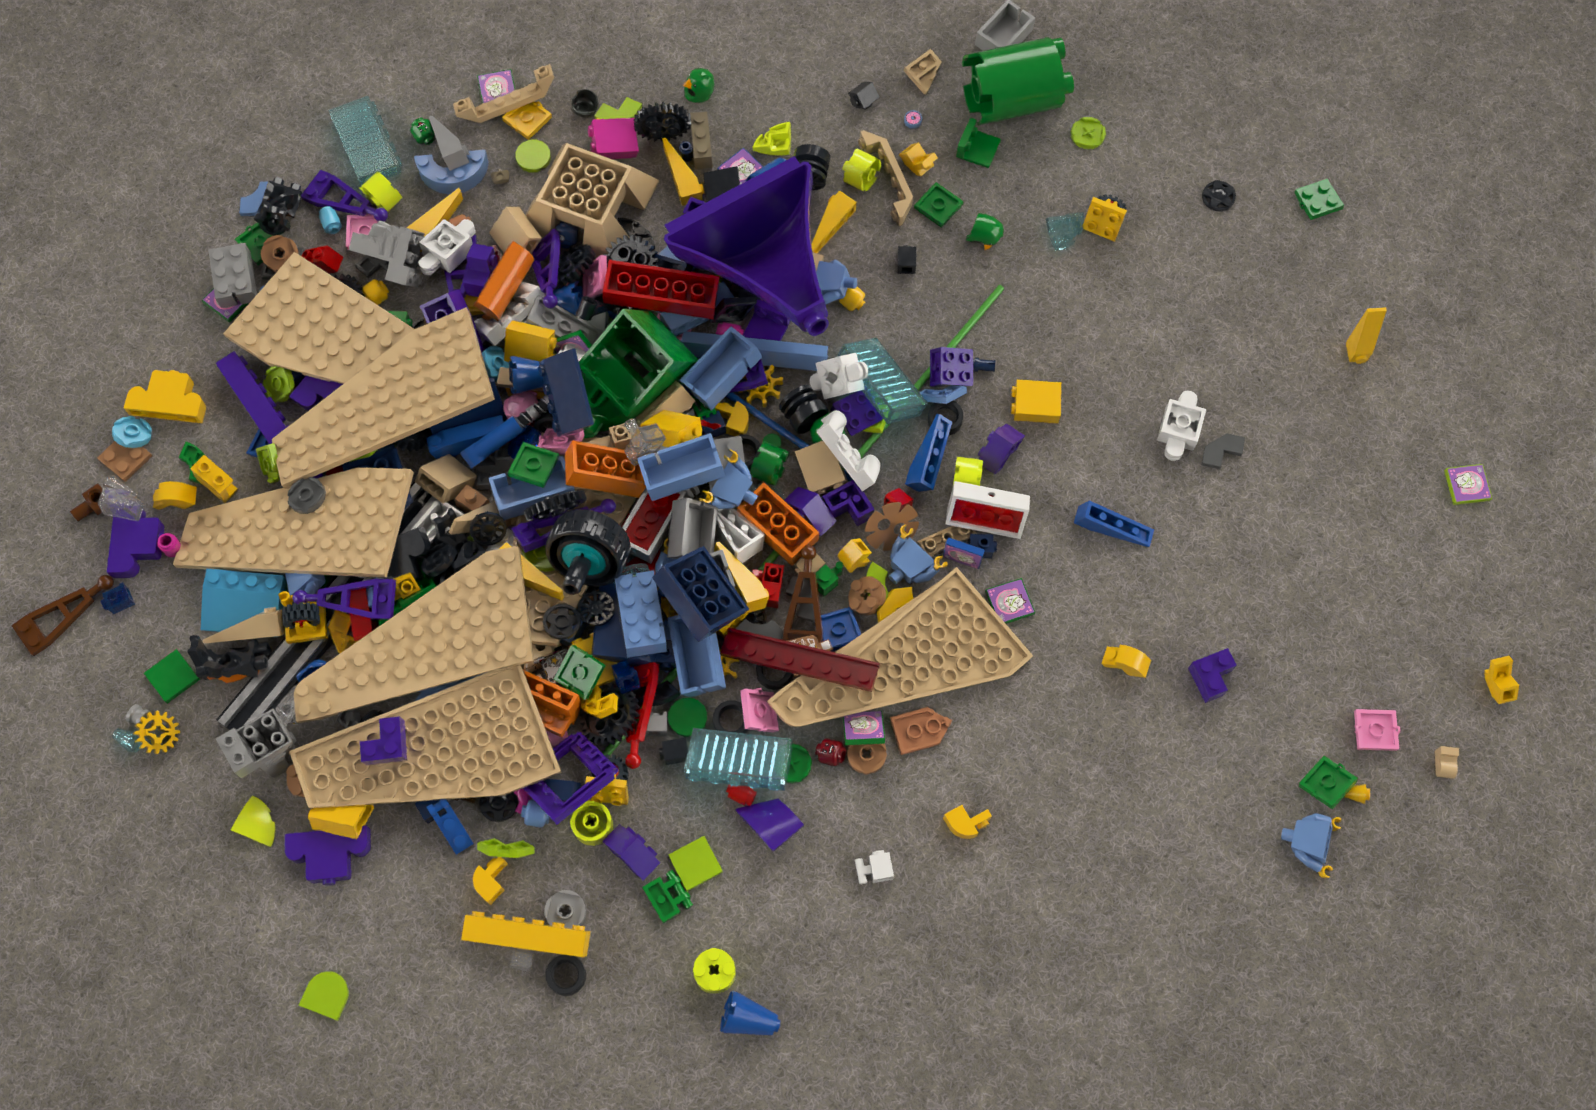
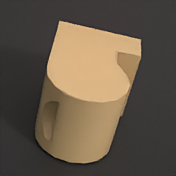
M1440 746L1435 750L1437 777L1456 778L1459 748Z

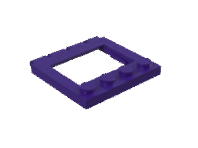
M581 732L569 735L555 746L553 751L557 761L571 751L596 776L593 780L587 782L565 802L543 780L522 788L556 825L614 780V775L618 772V768Z

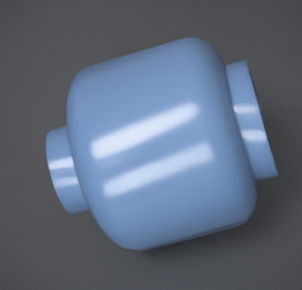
M529 800L527 806L523 805L521 817L524 818L526 825L542 828L545 823H549V816L534 800Z

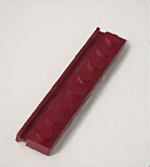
M730 627L720 651L721 656L869 692L873 690L877 672L880 668L878 662Z

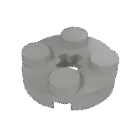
M561 890L547 900L544 914L549 925H552V922L565 923L566 928H572L573 925H581L584 922L586 906L584 900L576 892ZM565 906H569L568 908L571 911V913L567 914L566 917H563V913L560 912V909H564Z

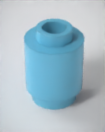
M330 206L320 209L319 219L324 231L328 234L338 233L342 228V224L336 211Z

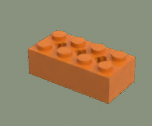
M572 440L565 452L566 485L639 498L646 485L637 458L645 456V454Z
M762 483L753 492L758 495L754 504L750 505L743 501L737 507V511L765 534L764 541L793 566L802 557L801 550L804 546H813L819 541V532L768 485Z

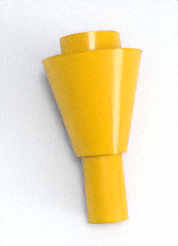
M1366 784L1353 786L1344 797L1365 804L1366 800L1369 801L1370 788H1366Z

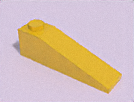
M662 138L664 152L681 205H687L690 197L702 201V194H705L702 183L699 184L695 174L666 138Z
M459 188L407 228L425 233V237L443 219L449 221L463 201L461 190Z
M840 190L836 195H832L828 201L827 208L811 244L813 253L817 254L856 211V201Z
M1386 307L1369 308L1365 311L1346 341L1349 362L1362 364L1369 360L1373 354L1385 318Z
M506 542L499 549L509 548L512 546H510ZM521 555L524 586L562 601L564 599L563 590Z
M716 542L714 552L723 549L728 563L727 570L730 569L735 583V590L749 608L746 613L766 608L769 599L767 589L720 542Z

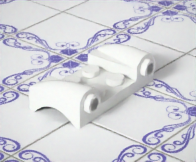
M522 282L513 296L515 302H511L507 306V310L499 321L495 319L488 321L483 318L475 320L474 322L482 343L487 340L493 346H496L505 337L506 327L512 320L523 321L529 315L536 297L539 295L544 298L545 294L541 291L540 287Z
M837 410L831 412L821 419L824 424L817 430V433L859 488L864 491L875 483L880 471V462L874 455H867L861 459L858 450L853 449L849 444L848 437L842 434L847 423L845 415Z

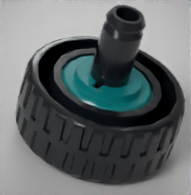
M578 509L568 511L556 520L546 541L545 552L552 567L565 577L562 583L563 590L570 595H576L581 592L583 585L591 587L605 586L613 583L615 578L621 576L630 555L631 543L625 530L610 517L596 511Z

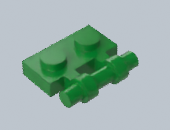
M673 870L666 873L669 879L666 883H663L662 879L658 877L642 887L663 924L681 913L677 907L679 904L683 903L686 909L693 906L690 900L691 896L688 892H685L681 885V879L675 875ZM670 888H674L678 895L675 899L672 898L668 891Z

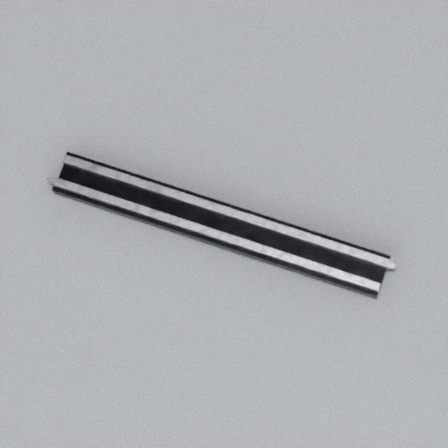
M415 481L409 489L413 503L404 510L398 535L410 531L437 500L415 483ZM336 575L326 588L371 580L376 577L359 578L357 576ZM342 592L326 595V602L341 605ZM325 608L326 624L328 627L334 610ZM328 628L326 639L288 644L285 636L267 658L268 668L259 670L258 677H251L216 720L229 730L233 728L237 730L271 709L277 711L299 684L296 677L297 674L312 661L319 660L333 643Z

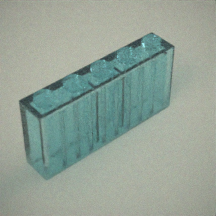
M365 96L328 110L361 186L376 172H380L386 179L402 173L400 167L403 165L399 156L395 157L394 155L396 149L393 142H388V139H390L389 133L386 128H382L384 122L381 115H376L378 109L374 101L371 102L369 97Z
M877 338L843 344L837 357L856 353L858 362H864L867 365L868 376L863 379L865 389L862 392L887 424L921 416L928 403Z
M693 728L684 767L685 777L693 782L705 781L712 784L723 783L731 786H749L754 789L785 790L793 750L792 739Z

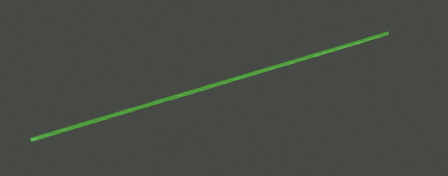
M997 286L946 347L955 348L1003 292V286ZM930 366L887 416L883 432L930 378ZM873 433L858 450L861 458L882 433ZM773 550L758 570H762L763 573L765 562L773 563L779 554ZM673 668L661 684L667 680L672 683L678 676L677 669ZM616 740L614 746L609 744L602 753L604 755L609 754L610 756L621 742Z

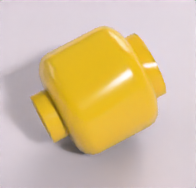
M373 279L363 286L362 292L367 299L379 305L388 299L389 290L382 280Z
M856 287V289L847 288L845 297L839 299V302L849 311H854L855 309L859 311L865 304L863 300L865 293L859 287Z

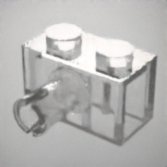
M629 419L624 424V427L632 437L624 452L633 466L639 465L637 458L651 453L657 454L666 439L657 423L639 427L635 419Z

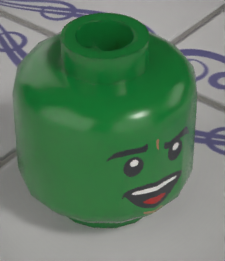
M421 117L411 123L410 132L418 144L425 143V145H429L434 142L435 134L429 119Z

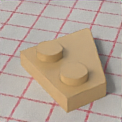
M930 49L906 66L904 72L926 95L942 61Z

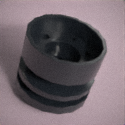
M803 144L798 146L794 150L793 156H795L799 163L809 162L812 166V190L822 189L826 185L831 155L826 149L817 145Z
M808 384L792 390L779 404V410L786 419H790V425L798 434L810 431L812 424L829 411L824 403L817 399V394Z

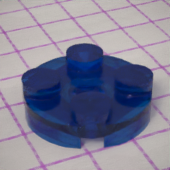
M530 425L523 427L524 432L509 443L508 454L511 458L515 459L523 442L537 446L541 432Z

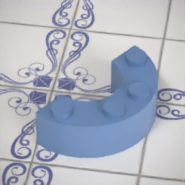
M486 150L469 151L470 154L467 155L469 163L451 171L448 168L437 165L432 154L414 156L423 182L432 190L443 194H451L458 188L461 190V193L474 188L484 178L488 169Z

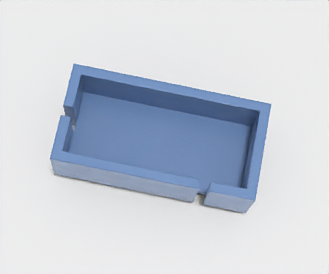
M730 327L680 381L686 391L696 399H699L701 403L712 411L748 373L747 368L751 369L762 358V355L756 345Z
M711 433L658 451L662 464H658L654 453L637 458L652 501L726 476Z
M563 456L559 457L544 488L510 477L512 484L508 485L505 473L488 478L498 512L504 520L524 515L526 508L541 502L546 497L575 491L574 486L566 485L565 460Z
M654 570L636 573V577H633L632 574H627L615 578L627 658L667 652L656 582L652 578Z
M679 615L669 617L668 623L681 695L693 697L705 694L706 691L713 692L725 689L726 684L716 632L698 642Z

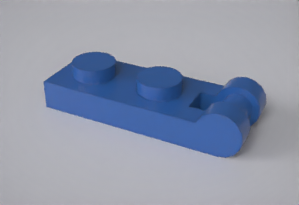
M440 799L436 804L427 806L428 811L456 855L474 844L447 799ZM444 808L446 813L440 816L438 811Z

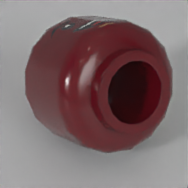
M826 738L821 744H817L815 754L818 755L820 763L836 767L844 762L846 748H844L842 742Z

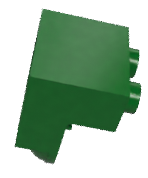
M622 309L579 361L580 369L583 371L582 377L591 414L609 418L613 426L623 423L629 425L663 390L667 389L675 381L682 385L680 379L693 367L698 359L651 311ZM632 353L650 373L642 378L624 359L628 354Z

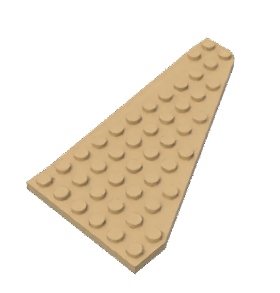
M515 546L485 552L300 681L294 691L296 722L303 723L338 715L341 712L501 668L534 663L520 548Z
M956 567L935 585L835 652L880 664L872 692L801 675L778 691L767 703L785 724L791 727H802L1007 678L1031 659L1033 655Z

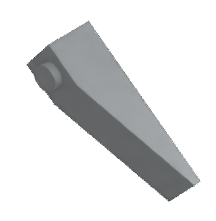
M432 115L429 116L442 157L448 169L451 171L469 163L467 155L470 153L465 144L462 145L459 138Z

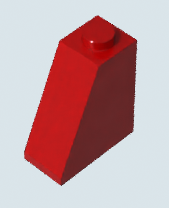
M368 588L351 591V608L372 612V608L368 607L366 591ZM350 614L354 641L362 639L379 627L377 619Z

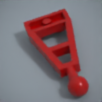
M655 662L624 670V687L626 686L632 691V689L647 686L642 709L636 711L640 716L634 718L639 719L636 734L635 724L631 725L634 729L633 731H627L628 737H626V742L630 743L631 746L630 754L626 756L625 763L630 769H636L641 764V757L638 755L639 742H644L658 684L659 664Z

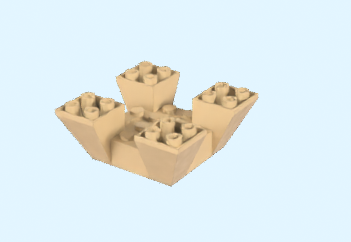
M565 143L562 145L548 171V179L532 201L525 215L542 238L553 228L555 229V226L560 224V221L584 229L583 245L591 246L596 254V259L600 255L609 253L606 247L612 248L611 242L617 243V238L623 240V235L628 236L614 217L621 203L623 202L645 210L659 180L626 164Z

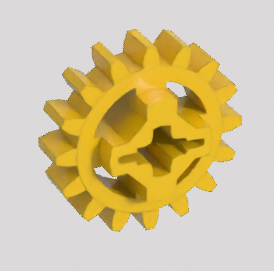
M155 711L154 716L149 712L147 713V719L141 717L139 719L142 723L135 724V727L139 728L138 731L133 732L134 735L139 736L135 743L141 742L142 744L139 748L143 749L146 747V753L154 750L155 755H157L160 749L165 753L167 752V746L171 749L174 747L172 741L177 742L179 740L175 737V734L180 733L179 730H175V727L179 724H173L174 717L167 718V712L160 715L159 711ZM152 720V726L149 729H144L145 725ZM162 721H164L169 726V728H166L162 724ZM157 728L158 731L165 733L158 735V737L156 738V734L148 732L156 730ZM170 736L168 741L165 744L161 745L162 739L164 737ZM144 737H148L152 741L151 744Z

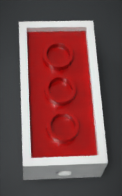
M954 481L947 507L945 524L1021 539L1029 513L1030 496Z
M645 488L622 527L631 543L630 554L650 564L652 563L670 532L673 500L687 498L686 491L652 501L647 488Z

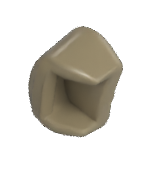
M497 169L498 171L491 173L494 184L509 182L510 173L508 170L501 171V169Z

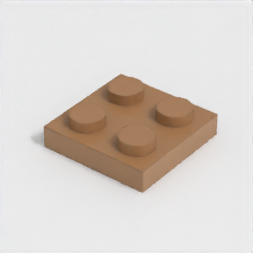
M114 441L97 459L126 482L153 455L143 446L128 448Z

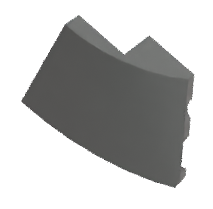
M506 443L476 465L478 490H491L489 477L503 473L508 476L506 472L509 471L515 459L514 445ZM507 477L508 485L512 484L510 477Z

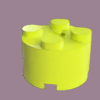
M855 149L850 160L845 161L842 170L845 171L843 181L859 190L868 191L877 180L875 174L877 171L880 172L881 160L862 150Z
M380 172L372 175L359 188L372 205L375 204L377 208H384L387 212L402 199L397 189H394Z
M957 457L954 481L980 486L983 460Z
M586 801L572 814L570 820L571 829L576 838L585 845L595 846L602 844V841L613 831L611 814L607 807L601 803ZM590 820H593L595 822V825L592 827L589 823Z
M711 948L705 950L697 957L693 966V974L698 986L707 993L716 994L724 992L731 987L735 980L736 969L733 959L727 952ZM712 967H713L714 969L717 968V967H719V968H718L719 974H718V975L713 974V975L711 976V975H710V974H711V970H710V969H711Z

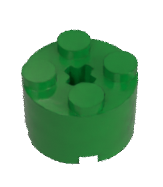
M763 442L758 449V452H760L758 457L754 458L750 474L757 480L776 486L779 477L782 478L785 472L783 464L787 461L790 452Z

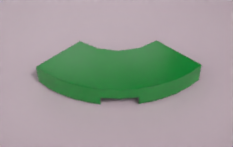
M185 442L179 459L189 466V480L201 484L195 478L190 468L204 453L194 444Z

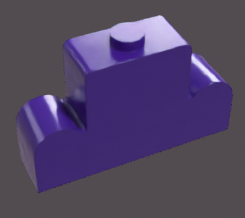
M305 376L291 393L290 398L309 411L343 384Z
M133 500L115 501L106 572L112 578H133L140 570L137 560H159L162 556V551L159 549L157 542L158 538L165 534V525L158 518H145V510L139 503Z
M367 825L362 827L357 839L321 830L285 834V855L296 864L306 863V879L312 884L323 883V885L329 886L335 885V881L350 880L351 854L356 857H364L371 850V829Z

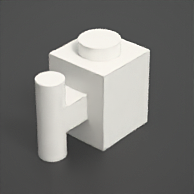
M884 850L872 852L868 859L869 865L864 866L863 858L855 859L859 884L867 883L866 875H872L873 883L893 880L894 874L889 852L884 853Z

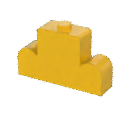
M154 370L152 371L147 391L140 386L129 390L124 409L131 416L203 423L206 405L197 393H192L194 382L188 374L175 370H170L169 372Z

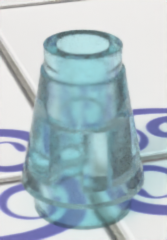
M120 728L114 731L113 739L128 752L135 753L140 750L139 747L142 743H135V740L139 738L138 735Z

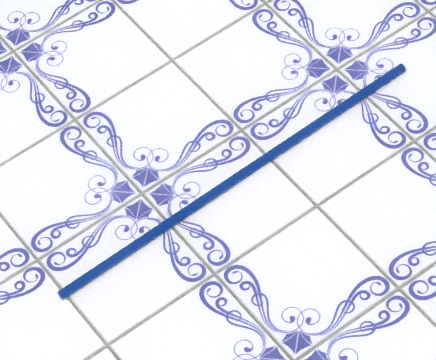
M608 311L609 317L615 319L617 314ZM733 392L725 396L734 403L736 401L742 403L750 414L802 449L810 446ZM843 469L847 481H852V477L848 474V472L845 469Z

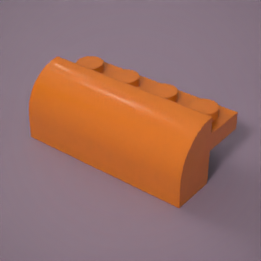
M514 241L507 247L473 306L484 312L482 318L489 321L491 318L497 321L500 320L534 262L532 254Z
M523 670L546 731L562 738L570 724L574 725L581 707L579 694Z

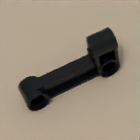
M603 293L593 297L583 296L576 311V316L583 320L591 321L593 316L607 311L618 315L622 309H626V306L603 303ZM628 307L629 309L639 310V308Z

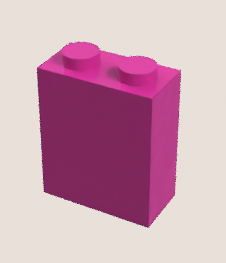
M634 118L592 119L591 125L588 126V136L592 138V143H590L591 152L609 159L637 157L639 148Z

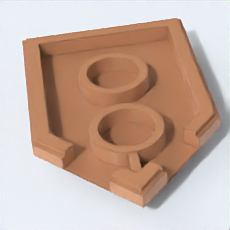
M928 707L890 717L900 754L904 755L939 745L952 720L934 712V710Z

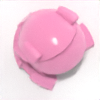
M530 390L513 394L507 398L503 405L506 417L508 419L512 416L517 418L528 407L534 406V403L537 404V393Z

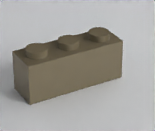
M707 112L690 113L695 169L713 168Z

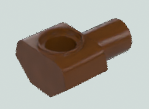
M97 483L82 493L86 501L70 512L79 522L92 512L100 515L113 506L114 503L101 485ZM102 497L100 501L95 502L96 499Z

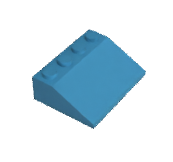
M206 569L202 590L201 630L220 632L264 612L265 608L276 607V610H282L284 606L278 595L283 591H288L286 578L283 575Z

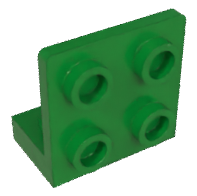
M970 117L959 141L956 157L989 168L1001 139L978 131V127H976L977 119Z

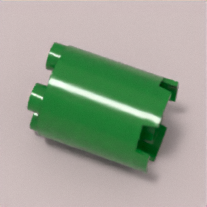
M1045 37L964 55L962 66H971L972 79L971 83L963 86V92L969 113H981L982 117L977 122V126L1057 109L1065 103V95L1074 92V80L1070 72H1063L1061 59L1065 58L1066 50L1061 37L1055 39Z

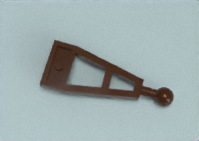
M807 545L801 550V556L804 559V572H799L784 626L783 640L787 641L814 635L820 643L823 641V625L816 573L811 572L812 560L816 557V549L811 545ZM804 578L810 579L812 598L800 597ZM798 603L813 604L816 631L791 630Z
M102 575L99 577L97 584L89 590L83 587L27 614L11 626L30 654L35 656L50 646L95 601L92 598L101 590L111 589L114 585V580L109 575ZM84 597V600L70 612L66 605ZM60 609L65 619L45 637L34 620Z

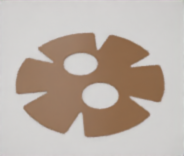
M894 502L882 506L884 516L875 511L868 519L865 527V532L876 531L866 537L868 543L877 549L884 542L883 551L892 550V546L899 535L894 533V527L899 523L907 524L906 533H909V530L913 528V533L906 537L907 539L909 537L912 539L919 525L918 521L908 522L918 516L912 506L907 504L899 512L901 502ZM882 519L890 521V526L886 530L878 529V523Z

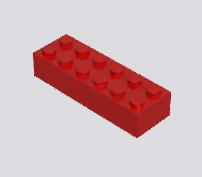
M609 260L603 287V303L713 319L719 289V276Z

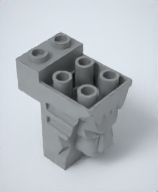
M380 220L372 225L368 235L353 232L349 246L350 251L389 261L385 280L416 288L422 283V272L416 269V266L421 259L419 255L421 250L419 242L424 238L425 233L401 226H391Z
M274 709L269 710L239 729L233 728L216 738L232 770L240 778L245 777L258 768H261L272 778L283 773L290 766L285 756L290 753L289 751L295 749L294 743L297 741L293 733L287 730Z

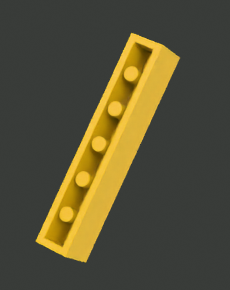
M472 911V914L465 915L461 938L464 941L577 957H586L588 953L591 931L585 930V926L573 925L572 928H566L565 923L559 922L545 925L544 920L532 919V923L524 922L525 918L512 916V920L504 919L505 915L492 914V917L484 916L485 912Z

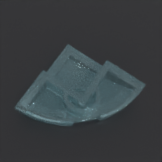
M1084 212L1046 218L1048 233L1056 251L1064 250L1075 243V240L1071 243L1070 241L1082 232Z

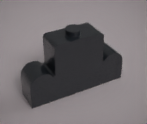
M417 527L397 536L387 578L376 577L377 579H394L410 572L416 581L423 578L415 556H425L431 549L425 528ZM357 576V577H359V578H373V577H361V576Z

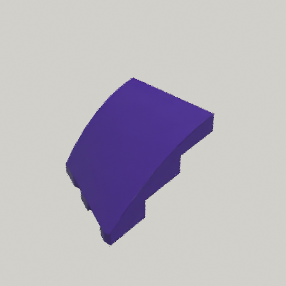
M778 798L752 804L751 806L740 807L735 810L772 852L804 827L800 819Z

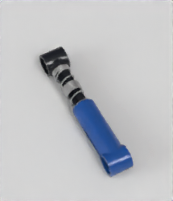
M543 396L544 399L541 398V401L537 404L534 403V406L528 407L524 413H520V416L517 418L510 417L490 433L463 450L460 454L470 468H473L490 454L524 432L523 427H526L530 422L533 423V420L535 421L540 418L542 413H546L548 410L547 404L549 403L548 396Z

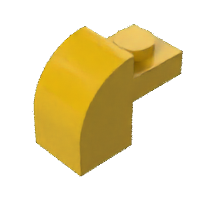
M919 142L911 144L898 154L903 163L917 176H922L934 166L933 162L938 159L934 152L926 154Z
M736 401L735 406L732 407L729 403L719 402L714 407L716 411L719 410L722 418L728 419L726 434L738 436L747 433L749 416L746 407L742 403Z
M173 481L159 483V489L155 490L153 494V508L161 510L170 505L181 509L189 508L195 505L197 487Z
M860 538L851 539L840 550L837 558L843 563L848 572L852 573L856 568L865 567L870 562L867 557L872 552Z
M1107 646L1101 664L1107 668L1122 669L1129 676L1146 678L1151 659L1140 650L1130 646Z
M1510 656L1492 659L1490 661V668L1484 671L1490 693L1498 704L1515 701L1518 697L1519 684L1511 676L1513 659Z
M960 805L944 814L943 819L954 835L963 839H971L978 835L976 827L980 830L989 825L988 821L992 815L987 809L970 819L963 805Z
M502 857L492 858L486 865L488 867L486 870L478 865L473 875L475 890L490 905L505 891L494 880L508 865Z

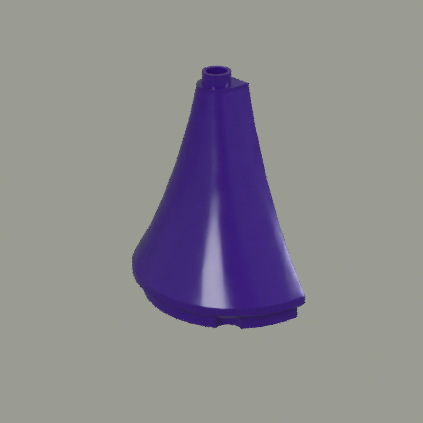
M795 156L664 225L668 231L664 236V241L670 251L680 261L714 273L746 289L782 313L802 331L808 332L811 336H817L828 328V311L819 286L811 245L810 202L813 173L809 162L799 163Z

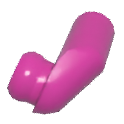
M523 789L514 791V794L517 795L520 801L515 810L519 814L522 812L523 805L527 806L528 801L531 800V797Z

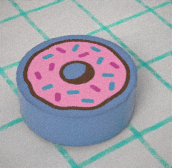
M909 111L905 114L904 123L908 128L915 129L921 125L922 116L919 112Z

